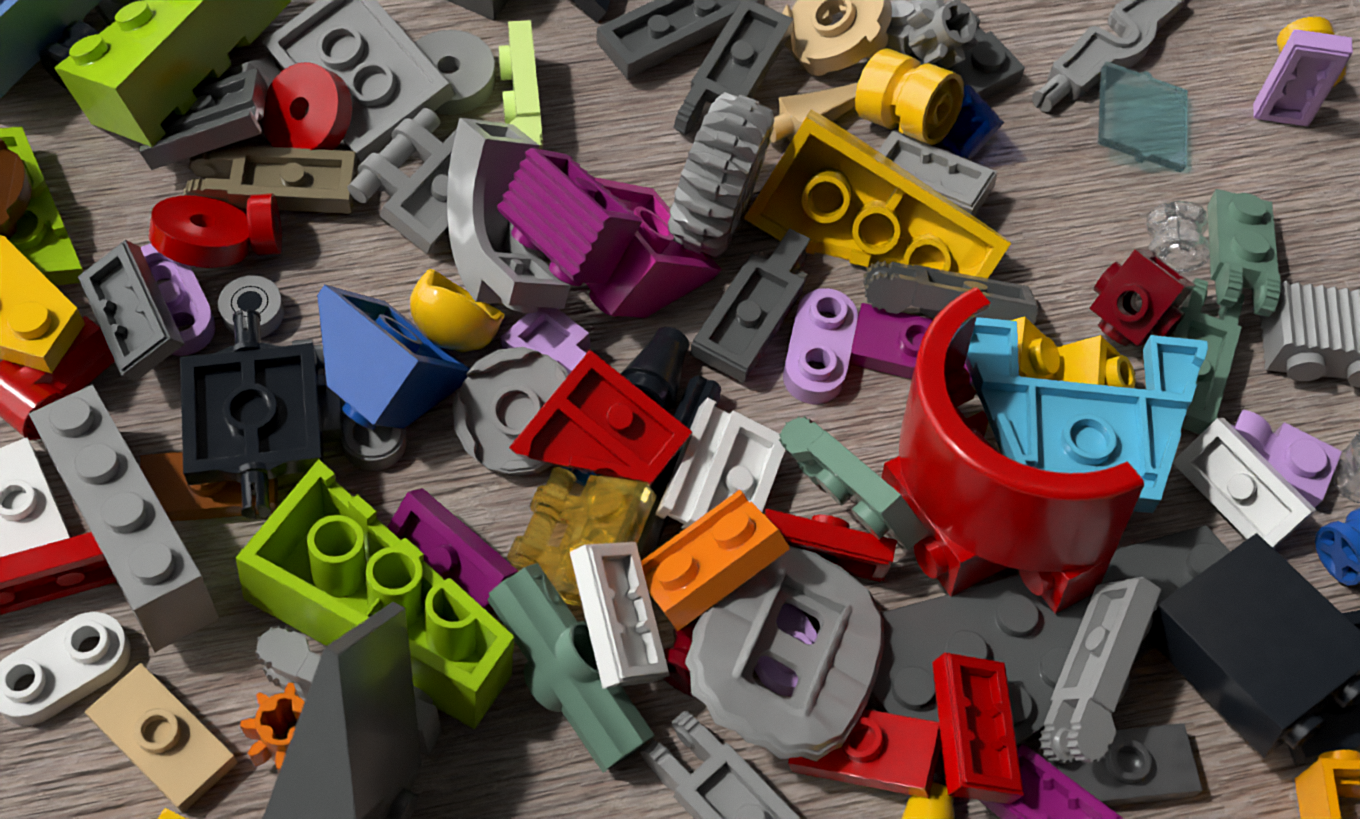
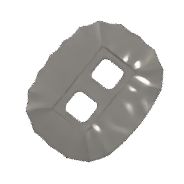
M789 545L790 550L701 614L692 631V644L685 664L690 671L691 694L706 704L715 724L736 731L747 743L763 746L779 759L804 757L817 761L829 752L843 746L862 715L871 695L884 650V624L870 591L842 567L814 552ZM783 604H791L819 621L820 630L814 644H805L778 628L776 619ZM760 656H768L796 672L798 682L791 698L784 699L755 683L752 674Z

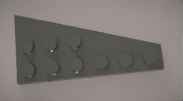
M1207 525L1116 549L1101 584L1145 577L1161 589L1152 612L1153 617L1159 603L1227 555L1230 550ZM1018 575L966 589L951 597L948 594L881 612L884 624V650L868 702L877 712L939 722L932 665L934 660L944 652L1004 662L1016 744L1019 747L1045 729L1043 724L1052 704L1050 699L1093 594L1055 614L1042 596L1033 594L1025 586L1021 576ZM1146 637L1140 643L1133 664L1156 648ZM941 742L932 782L947 787Z

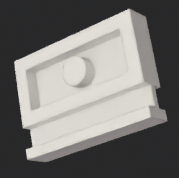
M707 397L698 408L690 428L692 435L683 445L655 515L661 518L669 516L683 523L682 528L686 529L739 489L744 493L749 502H752L763 512L785 452V448L779 441L781 438L779 433L734 410L729 414L715 407L716 401Z

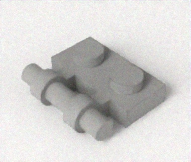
M423 108L413 119L405 118L392 131L393 140L379 154L371 153L358 166L359 175L347 186V189L351 196L361 203H366L376 191L387 193L391 198L383 205L380 217L427 254L449 230L447 219V185L456 130L442 143L432 134L439 127L440 119L432 110ZM410 156L419 157L424 163L410 178L398 169Z

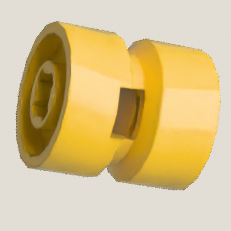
M886 48L879 50L871 57L863 69L857 84L855 109L860 118L891 130L899 127V133L929 145H935L948 135L957 120L964 97V83L961 76L957 73L930 63L921 65L920 61L913 57Z

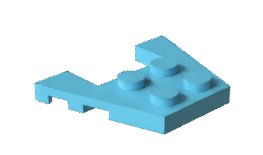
M977 317L965 364L1002 455L1030 467L1061 473L1100 471L1128 461L1144 481V487L1133 511L1153 513L1161 501L1182 434L1180 431L1197 386L1195 383L1208 351V343L1204 340L1150 335L1143 348L1146 390L1028 378L1019 375L1017 321Z

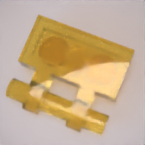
M555 467L546 485H541L537 488L529 506L533 511V515L524 535L515 537L507 558L518 572L524 567L538 563L565 604L583 607L570 552L585 544L636 542L637 545L656 496L647 482L596 475L589 476L581 497L570 495V492L577 479L576 476L565 468ZM556 524H567L568 527L559 547L548 546Z

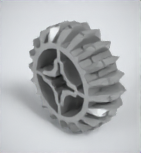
M726 92L717 97L711 104L708 114L704 116L699 132L696 133L692 148L688 152L686 164L681 172V178L674 193L675 198L670 209L671 216L668 221V230L674 236L672 241L682 244L684 249L700 255L703 252L716 257L727 250L745 214L766 158L765 155L771 141L770 137L775 121L771 109L760 105L759 101L741 94L736 96Z

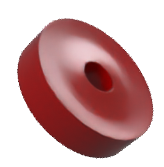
M302 62L287 67L275 77L268 88L264 116L261 119L266 138L273 147L334 150L343 140L351 122L352 99L350 91L339 75L315 63ZM309 106L308 113H307V115L304 117L305 110H306L307 107Z
M182 195L166 198L158 202L151 211L149 241L159 253L173 261L194 267L220 268L242 261L249 252L250 238L247 215L231 204L204 196Z

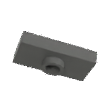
M124 240L78 276L121 376L137 381L185 344L139 246Z

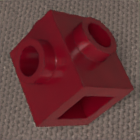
M1135 249L1123 265L1116 261L1102 274L1093 288L1099 296L1089 309L1102 318L1098 323V327L1111 339L1126 347L1131 341L1135 345L1140 346L1146 344L1150 335L1169 337L1185 316V313L1179 309V306L1196 285L1150 250ZM1137 294H1139L1142 299L1141 309H1139L1136 305Z

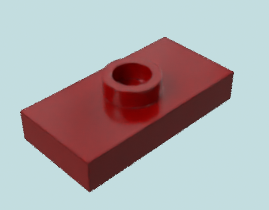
M770 509L765 511V516L779 529L788 545L814 552L842 567L852 576L881 582V580L884 581L893 563L897 544L895 539L888 537L877 539L871 533L850 529V524L847 521L831 515L819 514L808 519Z
M944 652L932 662L948 796L1012 804L1023 797L1024 793L1005 663Z
M864 709L854 729L841 748L829 752L817 761L804 757L789 758L788 765L793 773L929 798L941 746L940 725L936 721Z

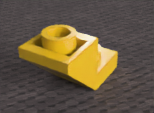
M1025 316L1011 320L1017 321L1019 375L1021 377L1135 388V372L1130 360L1126 356L1121 355L1102 335L1057 347L1051 338L1046 337Z

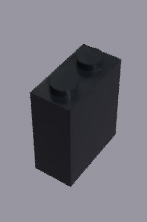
M1255 533L1159 603L1153 615L1152 626L1146 638L1263 758L1284 742L1293 750L1304 744L1325 723L1320 714L1335 703L1344 711L1360 699V630L1258 533Z

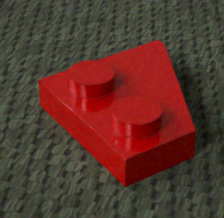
M589 350L509 446V449L518 457L651 486L690 438L692 431L594 352Z

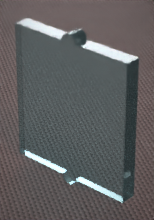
M1106 61L1101 67L1098 144L1134 156L1135 160L1139 163H1143L1146 160L1181 173L1187 167L1188 90L1152 78L1148 71H1144L1141 74Z

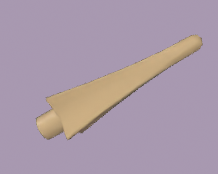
M858 82L813 93L780 97L779 115L774 117V129L770 142L774 143L785 137L791 142L811 109L832 122L855 107V94Z

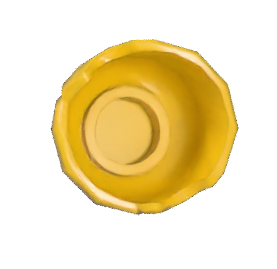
M429 269L422 275L410 297V311L414 323L424 337L440 348L458 352L482 349L496 336L504 319V313L488 303L476 302L468 291L434 269Z

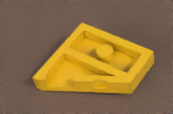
M0 235V359L52 373L85 323L78 308L5 236Z

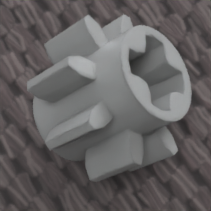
M925 0L920 3L919 11L907 17L906 21L911 26L908 35V45L920 59L924 60V64H933L941 59L943 66L948 69L965 60L964 52L978 45V41L974 37L977 30V19L972 10L962 3L961 0H950L945 4L943 0Z

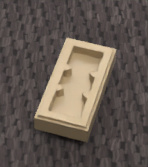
M141 663L84 711L89 719L182 814L238 763L234 755Z

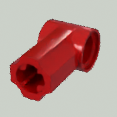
M87 316L82 318L85 323L84 327L52 373L6 360L0 361V417L23 437H28L31 441L39 440L41 437L29 413L83 389L115 362L101 328Z

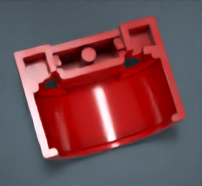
M974 287L946 305L931 322L922 338L901 426L899 456L884 463L881 478L902 495L928 533L913 546L916 560L928 577L938 579L950 597L1010 567L1019 570L1025 586L1033 594L1041 595L1056 614L1093 594L1096 585L1101 584L1142 492L1144 481L1128 461L1111 468L1087 473L1052 472L1024 465L995 451L984 438L989 423L984 411L967 419L957 407L974 399L976 391L970 385L971 377L964 365L977 314L988 309L991 304L980 289Z

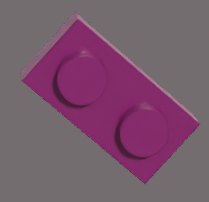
M423 488L407 492L387 526L400 540L407 538L424 554V562L444 580L451 578L490 615L494 609L487 600L490 597L488 593L502 581L518 572L516 568Z

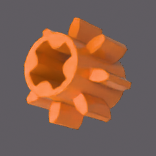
M288 682L284 693L275 694L271 697L259 692L256 695L259 708L255 719L248 718L240 721V727L244 735L252 740H259L247 752L256 767L264 764L271 758L275 762L278 772L281 769L295 727L290 728L287 739L278 740L275 734L285 733L288 728V722H298L304 705V701L299 697L296 687L292 682Z

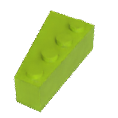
M291 0L136 1L120 9L115 15L116 21L98 35H90L76 42L69 50L70 56L54 68L92 125L153 147L166 134L160 123L172 111L176 115H184L197 100L192 90L204 79L219 78L232 65L228 52L233 47L250 45L288 6Z
M319 459L235 557L243 599L325 646H328L392 602L406 608L413 685L427 693L433 699V705L439 710L473 729L478 726L512 676L514 635L451 578L444 580L424 562V554L407 538L400 540L377 519V511L358 494L355 497L350 495L336 482L335 473Z

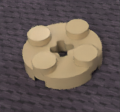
M798 0L792 10L787 4L782 14L794 18L793 32L785 46L793 58L802 64L811 75L821 76L827 72L847 68L863 58L873 57L879 50L885 49L888 43L886 31L892 17L890 0ZM838 12L843 13L844 17L839 22L827 26L833 22L834 14Z

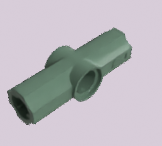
M538 563L524 567L513 576L502 581L488 593L490 595L487 599L506 629L514 635V641L528 660L525 663L523 674L530 693L545 708L555 712L562 711L603 773L639 750L655 736L622 686L602 688L587 623L583 621L577 622Z

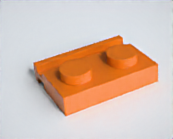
M739 489L641 560L649 594L675 629L679 631L791 548L779 529L752 502H749L744 493Z

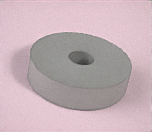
M441 30L427 34L415 42V45L450 83L455 93L454 97L436 109L434 113L444 115L466 113L476 109L490 97L496 83L495 63L492 51L482 39L465 31ZM446 71H456L454 73H444Z

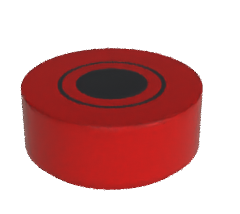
M275 194L251 195L247 200V225L254 253L258 256L281 254L282 229Z

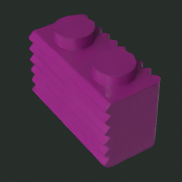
M530 148L525 152L526 159L519 163L520 170L514 173L515 180L508 184L509 191L502 195L504 201L497 205L498 211L514 225L511 234L519 243L530 249L542 251L551 260L548 268L555 277L573 286H581L583 282L606 285L641 225L642 218L634 215V211L626 208V204L618 201V197L612 195L610 190L604 188L603 184L595 180V177L587 174L588 171L581 168L579 163L572 160V157L564 153Z

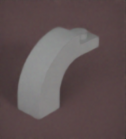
M459 118L448 173L447 219L454 261L464 286L476 302L502 303L506 307L522 313H535L539 307L564 309L570 285L555 277L549 271V266L538 256L535 250L522 245L512 236L511 231L514 225L497 208V205L504 201L502 195L509 191L508 184L515 180L514 173L520 170L519 163L526 159L525 152L530 148L539 149V145L513 124Z

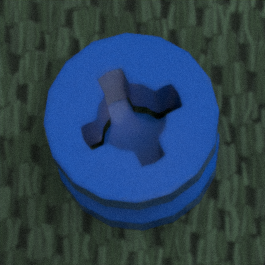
M1360 507L1347 515L1345 523L1340 521L1330 522L1321 527L1316 532L1315 537L1316 551L1324 567L1335 579L1348 586L1360 583Z

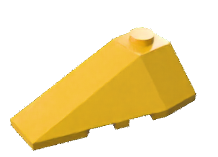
M812 109L807 114L744 217L745 220L779 241L783 239L789 228L810 238L806 253H821L849 260V263L868 267L871 263H877L878 260L879 262H884L885 260L887 264L896 262L912 266L919 265L988 279L1011 245V241L858 137Z

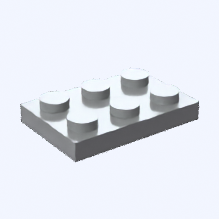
M317 0L262 41L283 70L297 63L310 62L336 73L344 80L352 99V117L343 142L351 151H356V157L361 163L371 153L378 154L393 140L392 131L405 118L413 119L423 108H428L434 112L455 96L446 78L377 0Z

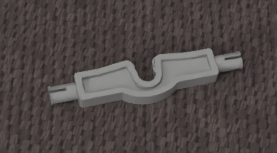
M1122 0L1116 4L1108 17V25L1119 37L1098 26H1090L1077 42L1053 63L1047 78L1048 82L1032 94L1034 105L1038 108L1042 104L1040 110L1048 112L1066 95L1072 100H1078L1108 73L1121 72L1136 65L1147 53L1156 31L1180 11L1184 0Z

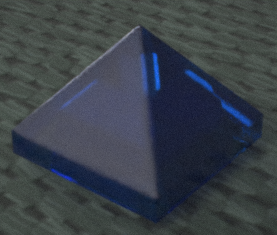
M967 84L964 87L963 102L957 120L942 142L954 155L970 161L1005 122Z

